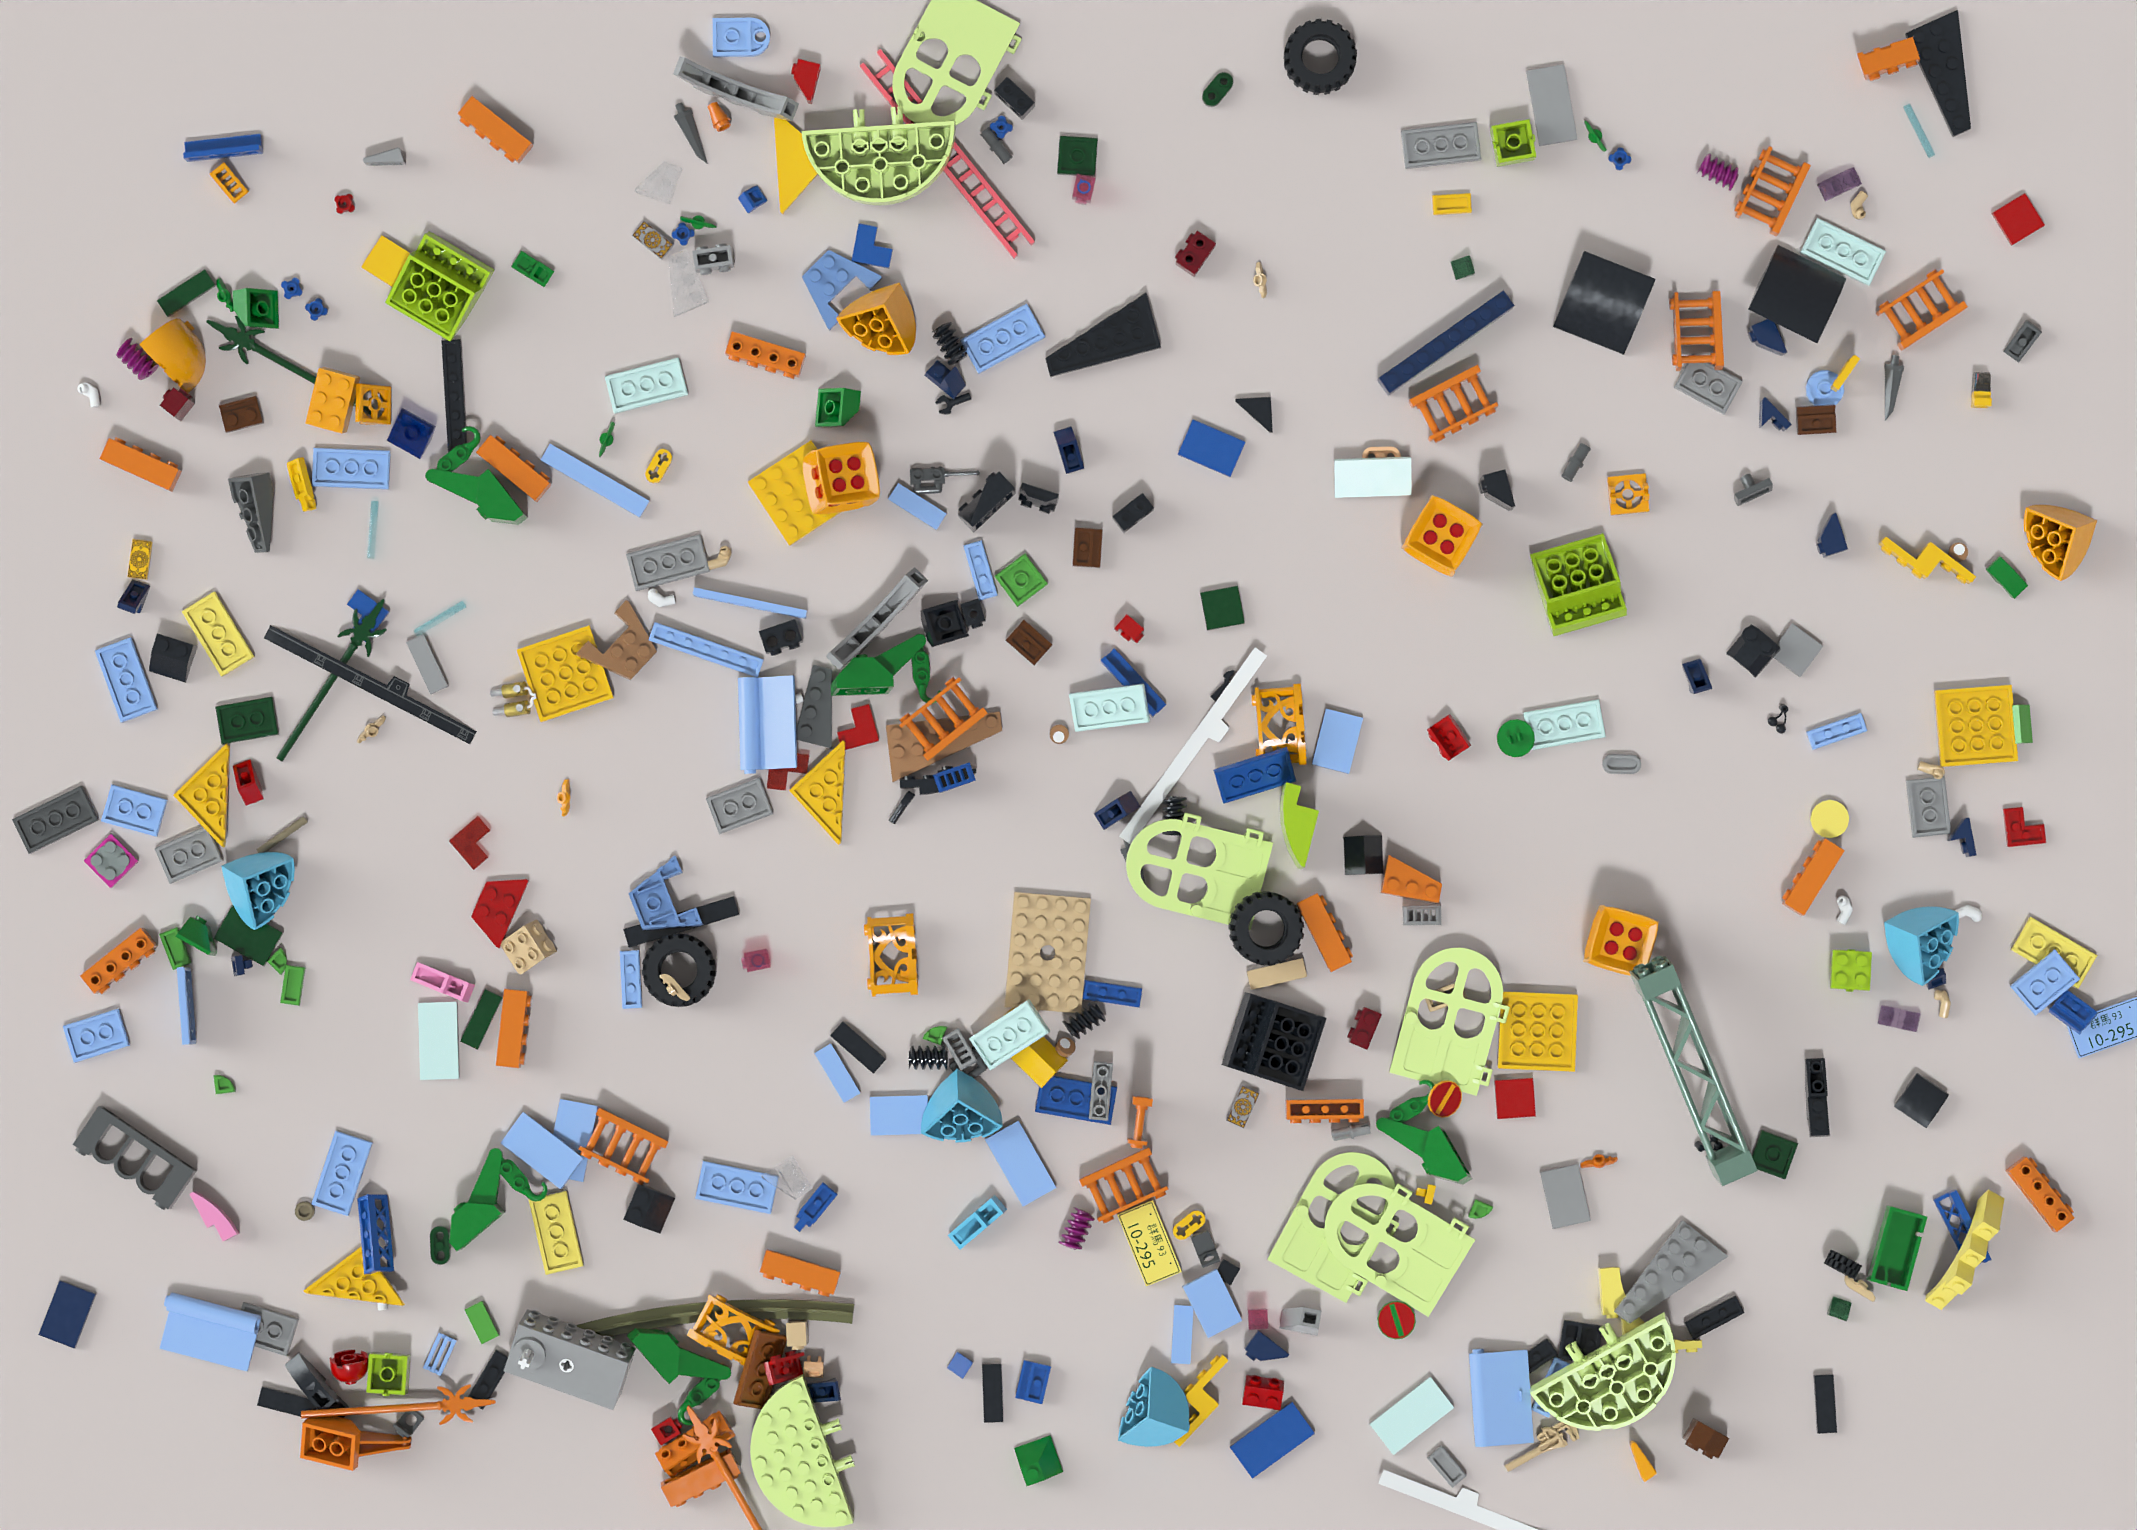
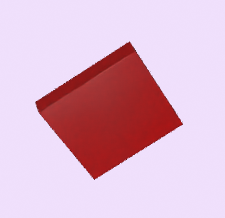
M2025 193L1991 213L2011 246L2045 226Z
M1533 1078L1494 1081L1497 1119L1536 1117Z

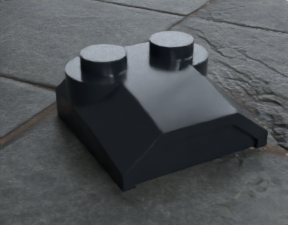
M1022 482L1018 500L1021 501L1020 505L1032 508V506L1039 508L1040 512L1050 514V511H1055L1059 494Z
M958 600L920 611L924 632L931 647L940 646L969 636L958 606Z
M1751 624L1743 630L1742 635L1726 655L1737 661L1756 678L1781 649L1771 638Z

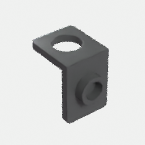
M1208 1230L1191 1236L1192 1243L1203 1268L1220 1261ZM1214 1256L1212 1260L1204 1261L1207 1257Z
M408 1411L401 1416L393 1427L396 1428L395 1431L400 1436L410 1437L424 1420V1417L416 1411ZM409 1414L415 1415L417 1419L416 1424L413 1426L406 1423V1417Z

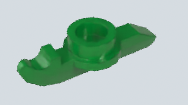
M1584 121L1586 129L1589 131V140L1592 143H1597L1599 148L1605 152L1607 149L1601 141V131L1593 129L1587 121Z
M700 215L693 218L680 216L681 221L691 223L698 230L703 227L717 228L716 225L705 222V219Z
M218 278L216 280L219 290L217 298L220 302H226V308H229L230 312H234L231 294L222 279Z
M611 422L607 432L600 436L599 440L602 445L599 457L603 455L606 447L613 443L612 432L615 426L614 422Z

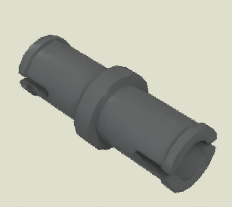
M990 127L980 134L991 147V152H995L1003 165L1012 159L1013 156L1004 147V142L996 137Z
M1580 443L1574 456L1570 457V463L1561 477L1572 482L1579 468L1583 467V461L1591 448Z

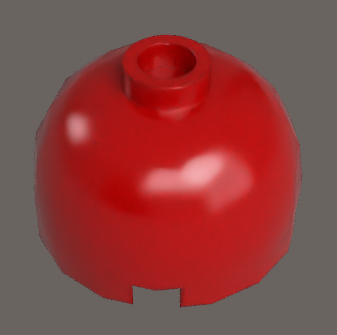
M343 1350L335 1353L333 1359L332 1357L329 1358L333 1376L337 1380L345 1382V1384H355L368 1371V1354L364 1351H361V1354L355 1353V1350Z

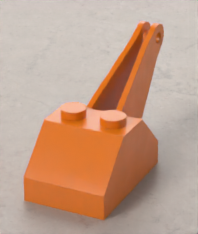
M338 1416L308 1418L302 1423L300 1458L354 1471L358 1467L359 1457L410 1449L412 1437L360 1431L352 1420Z

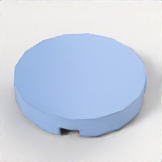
M1829 370L1818 371L1807 381L1805 387L1806 396L1814 406L1837 405L1842 399L1844 383L1837 392L1830 389L1838 376L1834 372Z

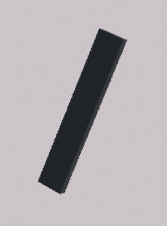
M461 339L452 341L441 340L448 452L458 445L467 443V431L462 432V429L466 427Z
M734 896L696 907L703 923L701 926L740 915ZM639 924L623 930L628 947L630 948L660 939L666 935L677 934L700 926L643 930Z

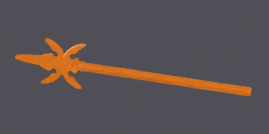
M471 1384L461 1387L455 1396L449 1389L437 1386V1389L442 1391L445 1396L450 1397L449 1400L444 1398L442 1402L301 1411V1419L442 1409L444 1412L450 1410L451 1413L447 1414L439 1422V1425L449 1422L455 1413L463 1421L473 1423V1420L465 1413H461V1409L468 1411L474 1407L495 1404L496 1400L473 1399L466 1396L461 1399L460 1395L464 1394L471 1387Z
M688 1405L687 1411L694 1425L695 1435L700 1439L685 1433L683 1437L688 1442L699 1445L696 1453L698 1463L701 1462L702 1449L705 1448L707 1450L706 1453L710 1454L753 1530H762L717 1450L719 1445H716V1442L722 1446L732 1448V1445L727 1440L715 1437L718 1431L717 1418L714 1419L711 1428L712 1433H709L707 1425L701 1422L695 1411Z

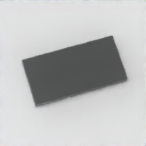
M79 786L12 819L28 854L99 820L83 786Z

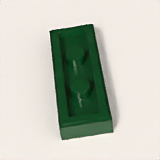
M204 269L158 299L157 302L166 316L169 317L216 285Z
M485 989L460 1042L477 1050L479 1049L503 997Z

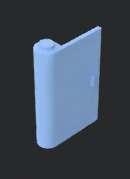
M795 676L738 678L740 770H744V774H756V770L797 768Z
M173 1292L170 1296H166L164 1306L169 1311L160 1349L248 1372L261 1322L260 1315Z
M1472 1349V1353H1469L1475 1447L1534 1443L1528 1351L1484 1352V1349Z

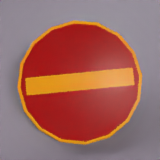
M1449 1080L1435 1084L1428 1096L1430 1111L1435 1116L1441 1118L1454 1114L1462 1101L1460 1087L1455 1082Z

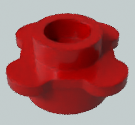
M351 194L337 195L334 201L337 205L336 212L338 214L355 210Z

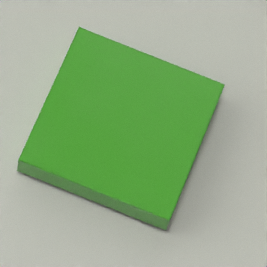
M1023 554L994 576L1017 607L1048 585L1026 554Z

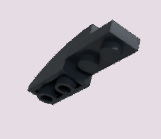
M944 766L942 770H938V773L951 769L953 766ZM966 768L962 769L965 779H969ZM976 768L972 769L973 774L975 775L977 773ZM956 771L957 780L961 782L959 771ZM951 773L947 774L951 785L955 784ZM923 775V779H915V776H904V780H900V789L919 788L920 795L939 793L933 775ZM942 776V777H940V778H941L943 787H946L947 784H946L945 778H944V776Z
M1825 1058L1805 1059V1092L1809 1136L1829 1137Z
M300 1352L285 1364L294 1381L318 1410L350 1408L325 1383L326 1378Z

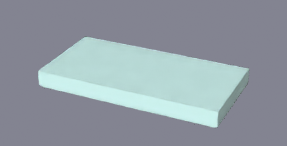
M1817 218L1800 253L1869 286L1886 251Z
M679 358L605 376L614 414L688 395Z
M1411 457L1334 459L1335 498L1412 495Z
M1144 684L1069 694L1075 732L1150 722Z
M1599 699L1523 713L1524 721L1532 727L1535 734V742L1531 750L1606 737Z
M1029 999L970 1037L969 1040L991 1071L1048 1034L1050 1029Z
M457 1002L418 1003L420 1080L459 1079Z
M1429 1377L1372 1421L1370 1426L1394 1455L1454 1407L1433 1379Z

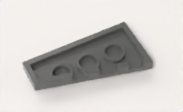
M813 665L796 731V740L831 749L832 696L830 685L832 683V669Z

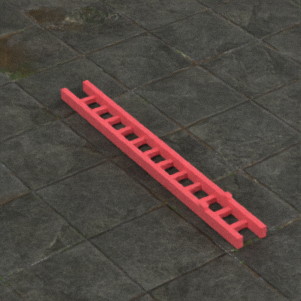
M880 49L877 51V54L887 65L883 70L874 76L864 63L860 65V68L891 107L896 108V113L898 114V105L890 96L893 93V88L890 87L888 90H885L878 81L890 70L893 74L895 71V66ZM904 79V88L911 95L908 99L911 102L915 100L917 104H921L923 101ZM903 114V122L905 124H914ZM954 142L953 149L958 155L947 163L943 170L944 173L1013 259H1015L1018 255L1008 242L1012 243L1019 237L1018 234L1020 233L1030 245H1033L1035 241ZM962 159L970 170L956 179L949 168ZM974 174L981 185L968 194L961 183ZM986 189L993 200L980 209L972 198ZM995 204H998L1005 214L992 224L984 213ZM1009 218L1017 229L1004 239L996 228Z

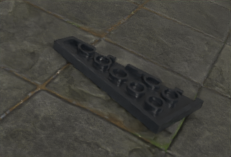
M1958 10L1905 33L1906 38L1913 37L1920 57L1918 64L1952 137L1971 129Z
M1144 293L1124 308L1110 315L1084 334L1075 338V340L1046 357L1045 360L1050 377L1160 349L1161 345L1147 293Z

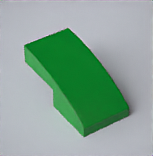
M520 251L511 265L513 269L542 287L546 286L554 273L552 269L523 251Z
M2000 556L1986 569L2011 598L2015 599L2028 586L2017 572Z

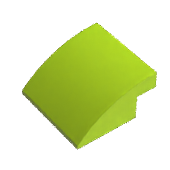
M428 231L424 234L417 250L409 254L385 303L448 341H452L484 291L495 269Z
M1603 533L1530 554L1537 586L1553 637L1627 616V608L1621 594V581Z
M1286 782L1283 785L1280 799L1281 829L1287 850L1298 869H1303L1306 865L1319 810L1297 805L1301 786Z

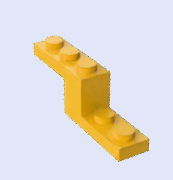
M1884 537L1879 543L1881 550L1889 556L1892 554L1897 558L1896 562L1903 567H1909L1912 570L1911 573L1919 579L1921 577L1923 579L1927 578L1939 562L1941 563V568L1947 572L1952 571L1957 575L1955 578L1963 584H1970L1976 578L1974 574L1932 542L1926 544L1916 559L1887 537Z
M1223 1354L1220 1357L1216 1355L1210 1361L1212 1366L1207 1371L1203 1369L1196 1377L1198 1381L1194 1385L1190 1383L1183 1391L1187 1402L1199 1414L1196 1415L1194 1413L1189 1418V1431L1174 1441L1179 1447L1219 1405L1203 1387L1229 1361Z

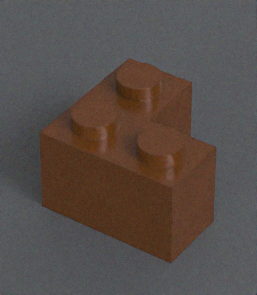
M1695 1418L1692 1419L1682 1437L1686 1440L1685 1445L1695 1451H1698L1700 1448L1703 1450L1702 1454L1710 1459L1713 1457L1719 1458L1730 1439Z

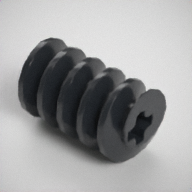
M952 322L945 323L932 331V333L935 332L932 336L933 339H939L936 343L937 346L943 345L940 351L947 352L944 358L950 359L948 361L949 366L967 357L964 356L967 348L960 349L964 343L956 342L960 336H953L956 329H949Z
M1170 796L1164 800L1163 804L1168 805V807L1163 808V811L1168 814L1162 816V818L1183 820L1181 817L1184 816L1185 812L1181 811V809L1186 808L1187 805L1181 802L1187 800V797ZM1178 831L1162 832L1163 835L1181 836V833Z
M1096 1002L1095 1006L1090 1003L1088 1004L1089 1010H1086L1084 1007L1081 1008L1082 1015L1076 1012V1019L1070 1016V1023H1067L1065 1020L1062 1021L1072 1037L1075 1036L1077 1039H1080L1079 1032L1086 1035V1028L1092 1031L1093 1023L1099 1026V1019L1103 1022L1106 1021Z
M911 1046L909 1050V1069L911 1064H913L914 1069L917 1070L920 1064L922 1070H925L928 1064L930 1070H933L936 1064L937 1069L940 1070L943 1064L945 1070H947L948 1051L945 1050L944 1046H941L940 1051H938L937 1046H934L932 1051H930L929 1046H926L925 1051L922 1050L921 1046H918L917 1051H915L914 1046Z

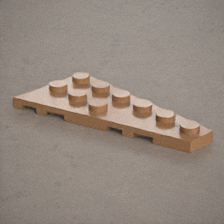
M1000 712L986 714L929 761L923 756L925 753L923 749L925 748L906 725L902 728L899 724L886 725L892 782L1001 732ZM970 715L959 716L964 721L971 717ZM950 718L936 719L945 731L951 733L956 729L954 727L955 724ZM927 720L914 722L930 743L936 745L941 741L939 739L940 736Z

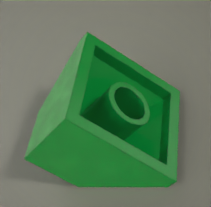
M243 288L233 291V310L245 326L279 329L278 291Z
M848 388L818 389L815 427L844 426L859 411L861 391Z
M196 916V918L190 917L175 937L207 955L216 956L217 950L211 928L206 924L207 920Z
M1051 1435L1014 1448L1026 1486L1044 1481L1063 1472Z

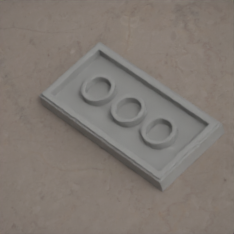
M1564 64L1526 71L1539 146L1577 140Z
M1477 122L1401 130L1405 169L1481 161Z
M700 534L626 554L636 591L710 572Z

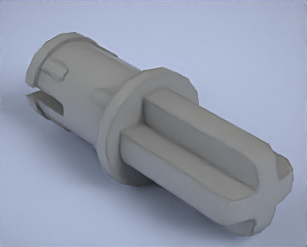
M1369 1123L1349 1124L1348 1127L1334 1129L1331 1131L1332 1139L1334 1141L1346 1138L1354 1139L1357 1136L1370 1134Z

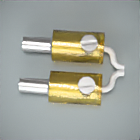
M525 681L504 684L501 689L491 690V697L503 695L505 699L527 695L528 691L531 696H534L531 698L530 703L528 700L506 703L504 708L493 709V715L505 714L508 718L530 714L533 700L536 699V693H532V690Z

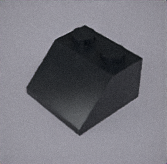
M1505 469L1485 474L1480 478L1478 487L1480 493H1484L1485 498L1508 511L1513 510L1515 503Z
M157 633L151 651L149 672L186 683L198 646Z
M638 1184L623 1220L661 1234L675 1198L648 1186Z

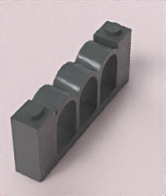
M98 1106L72 1144L77 1147L75 1150L83 1156L86 1154L93 1155L96 1161L102 1164L114 1163L115 1172L121 1178L136 1179V1184L143 1193L155 1194L152 1199L156 1201L155 1205L163 1210L173 1207L197 1172L195 1168L103 1106ZM113 1125L129 1137L113 1159L107 1160L100 1155L99 1145ZM136 1140L149 1149L151 1153L139 1171L134 1175H129L123 1171L121 1160L131 1144ZM156 1155H158L174 1167L162 1185L156 1190H151L145 1186L143 1176Z

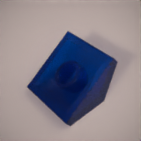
M402 408L387 441L421 459L432 440L436 426Z

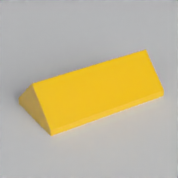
M1045 1037L1038 1039L1011 1057L1040 1088H1043L1068 1062L1065 1057L1057 1053L1055 1047Z

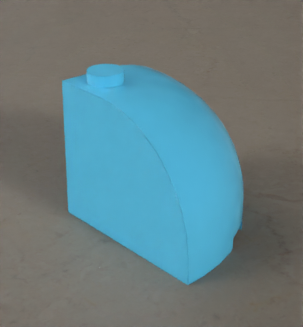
M279 852L257 853L221 866L231 902L241 919L253 930L262 927L275 917L274 914L280 906H284L290 892L288 891L291 881H294L295 868L293 857Z
M1919 907L1904 911L1884 922L1886 941L1891 957L1907 978L1924 986L1939 973L1938 968L1943 961L1947 962L1953 950L1951 944L1954 935L1957 936L1959 926L1958 912L1943 907Z
M956 1069L938 1086L931 1096L922 1117L921 1134L939 1141L948 1139L955 1140V1143L972 1141V1138L979 1136L984 1138L999 1130L1003 1126L1002 1115L996 1101L988 1090L971 1076Z
M1154 1367L1149 1368L1139 1379L1138 1382L1141 1384L1137 1391H1132L1126 1406H1129L1125 1418L1122 1417L1118 1441L1135 1446H1161L1176 1441L1189 1431V1406L1183 1390L1167 1373Z

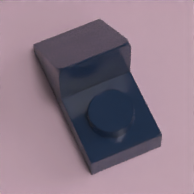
M938 360L924 375L953 399L966 386L957 367L949 370Z
M1766 397L1760 401L1759 428L1770 418L1773 420V426L1779 431L1782 430L1784 432L1792 425Z
M132 579L118 601L117 608L133 614L140 613L150 586Z
M1701 659L1682 664L1689 683L1690 693L1697 694L1712 689Z
M1964 818L1947 841L1962 839L1963 842L1960 843L1962 854H1965L1966 857L1976 856L1970 819Z
M836 1378L807 1384L813 1403L841 1400Z

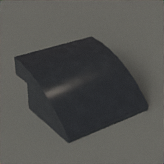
M1778 245L1757 285L1748 310L1818 343L1838 301L1846 278Z
M1584 251L1553 327L1624 355L1656 279Z
M1245 992L1221 1065L1304 1091L1327 1018Z

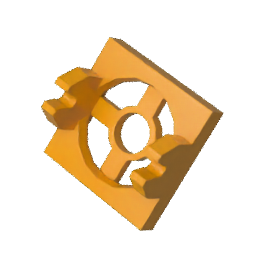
M362 383L356 384L355 422L366 425H391V387ZM371 392V397L368 400H363L364 394ZM378 393L381 395L383 402L378 397ZM373 399H376L378 402L376 410L371 406ZM363 406H367L371 410V418L364 413ZM383 408L381 416L378 417V411Z
M1646 473L1607 477L1611 515L1649 512V486L1646 482ZM1630 480L1636 482L1642 490L1634 491L1630 487ZM1623 481L1624 489L1621 492L1615 493L1616 486ZM1629 489L1633 492L1631 500L1623 498L1622 493L1624 490ZM1642 496L1640 503L1632 508L1634 498ZM1621 498L1626 502V508L1619 506L1616 503V499Z

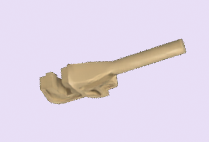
M1561 1421L1551 1427H1542V1432L1537 1435V1439L1541 1441L1540 1445L1504 1465L1509 1472L1544 1452L1567 1446L1568 1443L1563 1439V1434L1558 1432L1567 1427L1565 1431L1574 1442L1580 1438L1577 1428Z

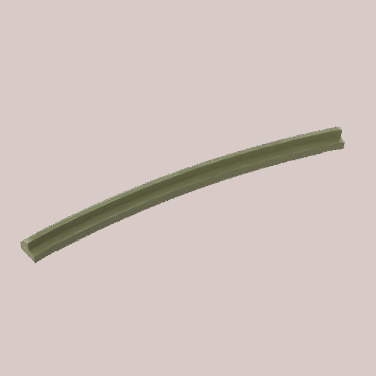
M793 1299L726 1301L730 1305L758 1319H798L850 1324L853 1322L855 1305ZM707 1302L635 1311L576 1326L584 1330H592L601 1336L611 1337L630 1333L635 1328L652 1329L696 1323ZM714 1305L709 1317L717 1321L715 1311L717 1314H722L723 1309ZM728 1311V1312H729L728 1317H729V1316H736L734 1313Z

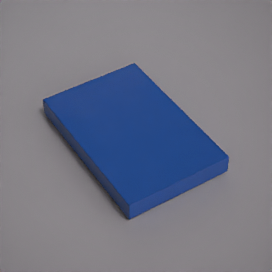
M1192 420L1178 455L1231 477L1245 441Z

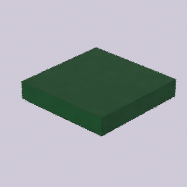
M1060 136L1057 174L1095 177L1098 138Z
M1238 586L1200 593L1207 631L1245 624Z
M1761 1130L1752 1154L1757 1170L1785 1180L1798 1143Z

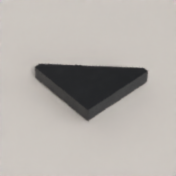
M1271 397L1235 399V402L1253 419L1261 424L1269 433H1273Z

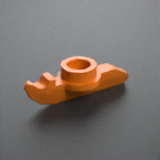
M1597 1154L1592 1160L1580 1163V1167L1602 1168L1606 1165L1614 1164L1618 1158H1612L1611 1156L1605 1158L1603 1155Z

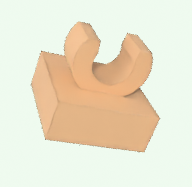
M808 1356L807 1361H804V1377L823 1378L824 1365L821 1356H818L817 1362H811V1356Z

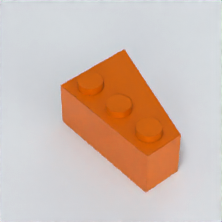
M1913 37L1891 43L1882 48H1874L1873 51L1865 54L1863 52L1857 53L1864 78L1870 81L1881 78L1880 75L1888 73V75L1897 73L1899 68L1904 66L1907 69L1917 66V62L1920 61Z
M1387 855L1381 888L1382 894L1439 903L1442 883Z

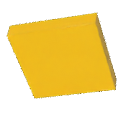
M381 235L361 268L393 287L410 253Z

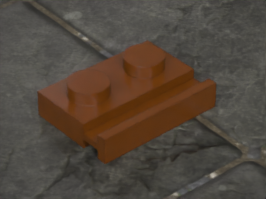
M257 396L219 405L226 433L264 423Z
M1835 405L1796 407L1797 435L1836 433Z
M1075 528L1073 566L1100 568L1103 529Z
M1025 620L1005 640L1034 666L1052 647V644Z

